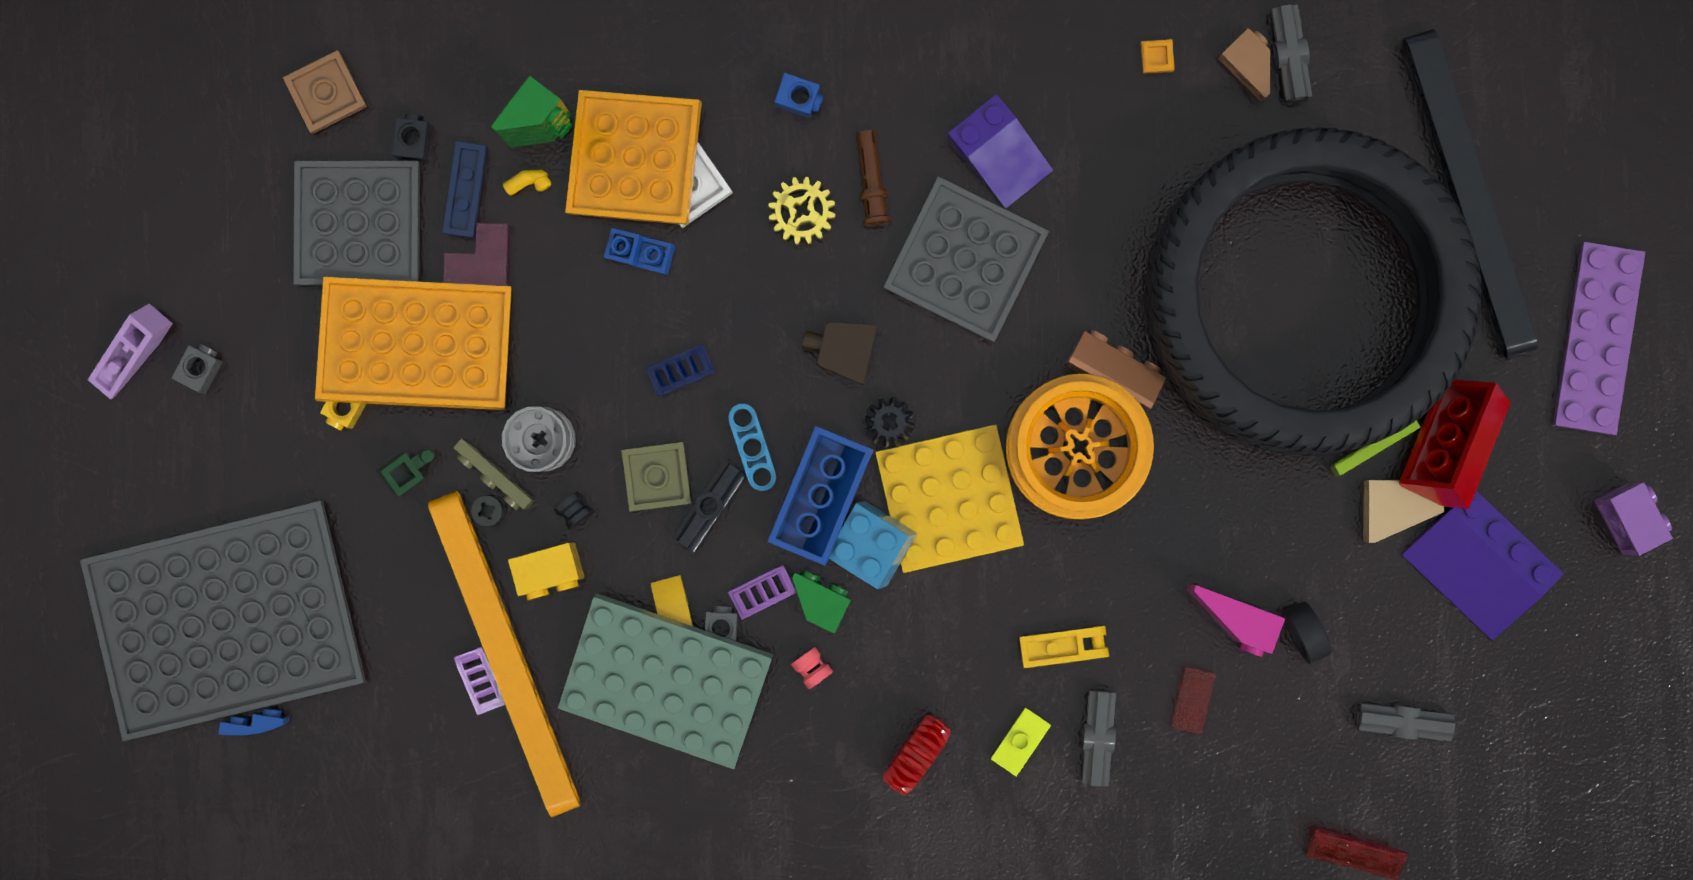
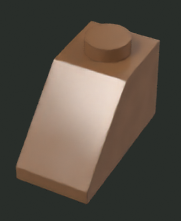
M1248 28L1218 59L1262 102L1270 94V49L1266 46L1268 41L1261 33L1256 30L1252 32Z

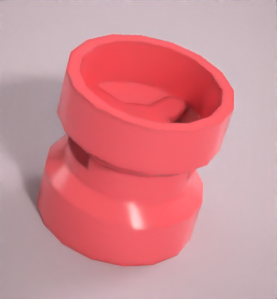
M813 647L790 664L795 672L801 673L804 677L803 683L808 690L833 673L831 667L820 659L821 654L816 647ZM816 665L819 666V667H817L815 670H813L811 673H809V674L807 673L809 670H811V669H812L813 667H815Z

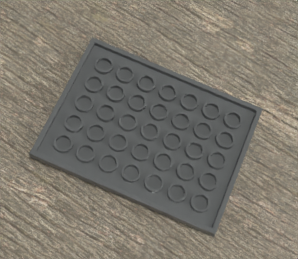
M323 501L80 560L122 741L366 682Z

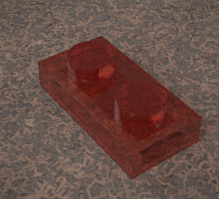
M1184 666L1170 727L1202 735L1216 677L1215 673Z

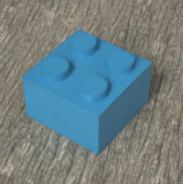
M866 501L855 504L840 530L829 559L876 589H881L889 584L918 533Z

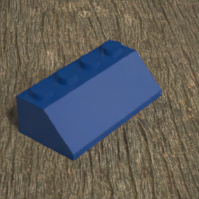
M815 426L768 542L826 566L874 450Z

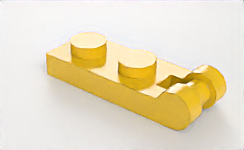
M1105 625L1019 637L1023 668L1109 657V649L1105 647L1104 635H1107ZM1091 637L1093 649L1084 650L1083 638Z

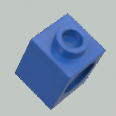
M784 73L774 103L775 107L810 118L813 111L818 113L824 95L819 93V84ZM802 89L809 94L807 102L797 104L792 100V94L796 90Z

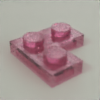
M476 223V254L444 253V283L507 286L509 225Z

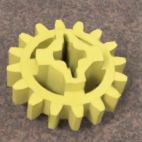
M794 177L792 180L793 185L790 187L784 182L781 183L783 192H773L777 203H769V208L776 212L770 215L769 219L770 221H778L774 231L784 230L783 239L785 241L790 236H794L796 245L799 244L801 238H805L806 242L811 244V236L816 235L821 240L823 236L820 230L824 228L830 231L831 229L830 224L826 222L827 219H835V214L828 211L829 208L835 206V202L826 200L830 191L827 189L821 192L819 190L821 182L819 181L814 186H811L809 177H805L803 184H799L797 178ZM796 191H806L804 196L793 198L790 196V194ZM817 197L823 206L822 216L814 209ZM808 201L807 211L810 214L808 216L802 215L796 220V205L802 207ZM782 206L790 212L791 217L787 224L781 216ZM811 224L815 226L807 231H797L801 225Z

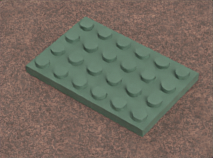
M596 593L589 609L558 709L735 769L774 654Z

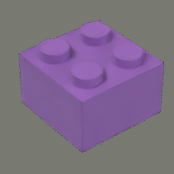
M1644 482L1626 483L1594 500L1622 555L1640 556L1673 539L1669 532L1672 530L1670 521L1665 514H1660L1655 504L1658 501L1653 489L1649 485L1646 486Z

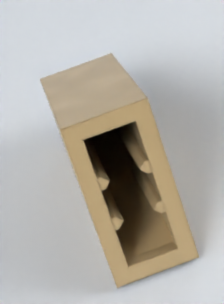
M1400 480L1364 481L1363 543H1376L1444 512V506H1440L1399 485Z

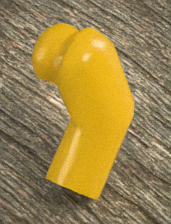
M522 170L505 181L503 187L512 196L527 185L532 184L535 185L537 191H544L551 186V181L547 177L549 174L544 170Z

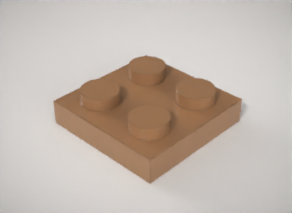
M339 50L283 77L311 134L367 107Z

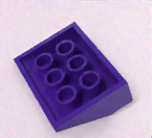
M1477 491L1469 509L1446 507L1444 512L1439 514L1401 554L1492 641L1535 604L1564 574Z

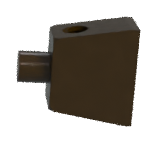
M827 322L824 335L806 331L802 349L819 353L818 367L863 385L877 326Z

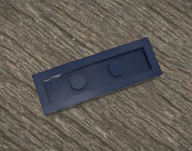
M455 142L443 234L475 239L488 150L486 145Z

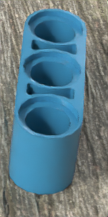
M738 404L731 409L728 417L748 481L754 489L768 491L775 485L777 476L758 416L751 406ZM740 410H748L752 415L750 424L746 427L736 425L734 420L735 414ZM750 439L760 441L762 447L761 452L753 457L748 456L744 451V445ZM765 468L771 473V481L766 486H758L754 481V473L758 469Z

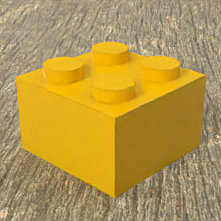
M575 542L508 560L517 595H526L527 600L549 595L548 588L555 586L558 592L578 587V580L585 578Z

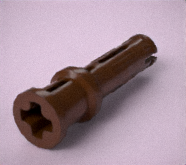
M876 130L859 131L856 133L863 180V190L861 191L860 199L864 201L866 217L863 220V225L876 226L891 222V217L887 216L885 198L888 196V193L882 187Z

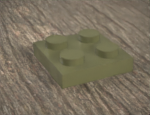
M684 442L621 450L629 512L692 504Z

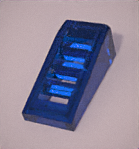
M704 344L646 368L659 398L716 373ZM696 354H698L704 370L701 372L698 371L692 358ZM685 359L693 373L689 377H687L681 361ZM675 364L681 380L677 382L669 367ZM662 369L670 385L665 387L658 373Z

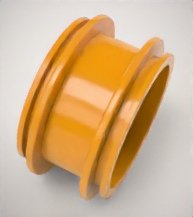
M1091 374L1062 376L1043 384L1033 391L1016 410L1006 438L1008 467L1019 490L1041 510L1067 519L1101 517L1121 508L1129 502L1144 484L1152 465L1154 453L1152 428L1140 403L1119 384ZM1091 400L1102 404L1094 419L1087 418ZM1052 405L1061 421L1058 425L1044 414V411ZM1070 408L1077 409L1081 413V421L1076 426L1066 422L1065 413ZM1098 420L1106 421L1110 426V432L1105 438L1098 437L1094 432V425ZM1050 427L1056 431L1057 439L1055 443L1048 445L1042 442L1040 434L1043 428ZM1070 435L1078 442L1086 441L1087 445L1084 447L1088 459L1080 452L1073 453L1072 449L1075 445ZM1126 435L1128 448L1109 447L1110 439ZM1030 448H1047L1048 455L1032 460ZM1065 451H1067L1068 455L1071 457V460H1069L1065 456ZM1102 451H1109L1114 456V464L1108 469L1101 467L1098 462V456ZM1049 458H1055L1061 464V470L1055 476L1049 475L1045 471L1044 465ZM1084 470L1089 474L1090 481L1086 487H1078L1074 483L1073 476L1076 471ZM1099 471L1113 482L1105 490L1102 489L1095 476V473ZM1063 475L1068 476L1065 494L1054 490Z

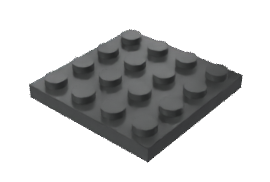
M294 161V285L323 286V277L419 282V161Z
M937 177L883 289L994 343L1049 231L941 177Z

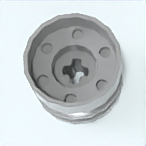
M526 407L516 411L507 420L502 431V447L506 457L516 467L527 472H543L559 468L571 457L575 448L576 433L571 421L562 412L551 407ZM546 433L545 440L548 441L547 445L538 446L539 439L536 435Z

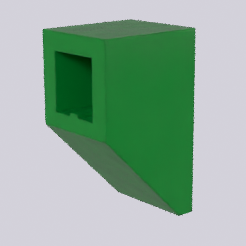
M803 570L801 575L795 572L792 579L806 620L835 634L851 599L846 597L848 591L832 583L827 588L818 583L820 577L806 570Z

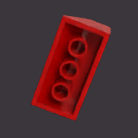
M1456 379L1451 383V386L1442 398L1428 410L1399 481L1401 487L1440 506L1470 508L1511 404L1497 383Z

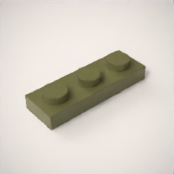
M461 438L454 446V449L459 452L456 458L467 468L471 469L472 466H475L483 473L479 478L491 489H494L496 486L505 493L503 499L515 510L519 507L527 510L535 501L466 439Z

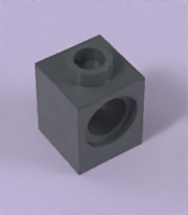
M200 344L198 348L189 345L172 379L198 393L206 394L223 361L215 357L217 351L203 344ZM197 359H202L205 362V370L197 376L194 374L192 366Z
M713 606V612H706L705 631L715 634L713 631L714 622L719 619L726 620L730 625V632L725 638L737 642L738 613H732V607Z

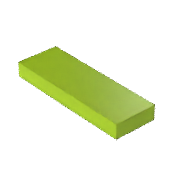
M1415 421L1402 431L1382 441L1357 448L1332 463L1330 466L1335 476H1341L1419 429L1420 425Z

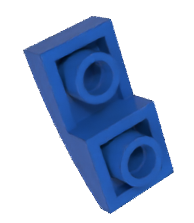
M611 228L603 258L668 275L676 245Z
M263 708V712L253 714L252 723H249L248 717L232 715L230 720L220 722L218 734L252 735L262 733L289 723L290 717L282 716V710Z

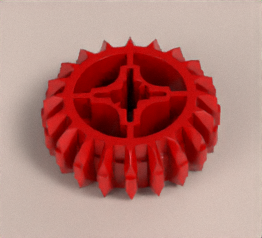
M930 714L924 716L890 762L883 774V781L895 792L898 791L902 795L909 794L945 746L950 737V728L939 718H935Z

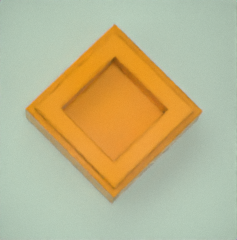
M1172 39L1141 41L1143 74L1174 71Z

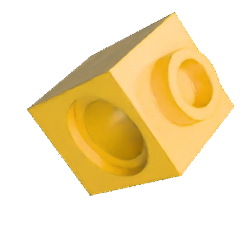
M339 402L325 403L320 412L328 417L325 422L341 431L344 426L353 429L366 405L364 403H350V412L345 416H341L337 411Z

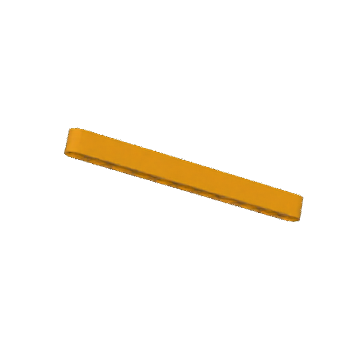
M457 490L428 501L431 516L550 817L581 806L578 793L464 502Z

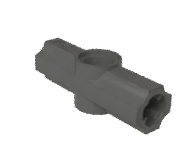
M1291 4L1272 8L1270 11L1275 37L1273 54L1276 67L1280 69L1284 100L1286 102L1311 98L1312 90L1308 71L1310 54L1307 39L1303 37L1298 5Z
M1089 690L1087 720L1083 725L1082 751H1084L1082 784L1101 787L1109 786L1111 753H1114L1116 741V726L1114 725L1116 692Z
M1360 703L1356 719L1357 730L1386 733L1392 737L1418 740V737L1431 740L1452 741L1456 724L1455 715L1421 711V708L1393 705V707L1368 703Z

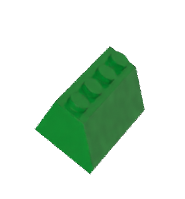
M529 76L491 128L511 148L555 142L558 136L563 138L569 132L573 125L570 122L573 116L559 97Z

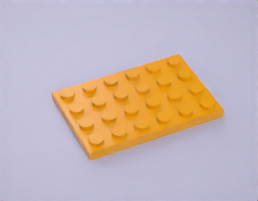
M323 277L315 400L322 402L505 410L511 286Z

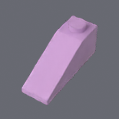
M147 304L129 314L88 378V381L109 399H113L157 348L173 323L151 304Z

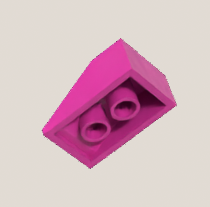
M1188 585L1187 591L1234 641L1242 643L1240 650L1262 657L1264 652L1273 653L1285 618L1200 586Z

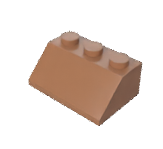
M1092 330L1090 334L1084 331L1064 366L1078 374H1091L1109 379L1130 392L1140 403L1144 411L1151 409L1166 379L1165 376L1160 374L1162 369L1149 361H1146L1144 365L1133 359L1135 353L1119 345L1115 349L1106 343L1108 338L1097 331Z

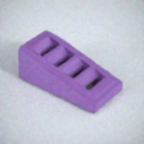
M783 564L728 593L743 620L797 593ZM775 575H778L785 589V592L781 594L772 578ZM765 580H767L775 596L771 599L768 598L761 584ZM753 586H756L763 600V603L759 605L750 589ZM743 591H745L753 607L749 610L746 609L739 595Z
M483 647L454 657L477 715L505 705ZM478 658L481 659L482 664L467 668L466 663ZM485 669L486 676L472 681L471 674ZM490 681L492 687L476 692L475 686ZM495 692L497 698L482 704L480 703L479 698Z

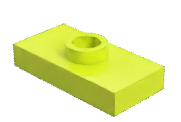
M1025 707L990 759L1017 777L1051 724Z

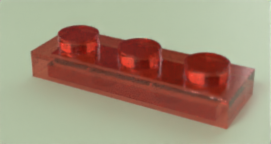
M1316 828L1307 845L1306 856L1397 880L1406 863L1407 852Z

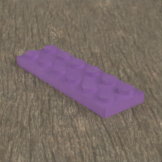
M1589 242L1581 243L1552 426L1613 436L1617 435L1644 265V251Z

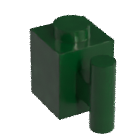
M422 449L412 458H409L406 453L401 452L376 470V472L393 495L399 497L424 479L418 469L431 462L434 454L430 450Z

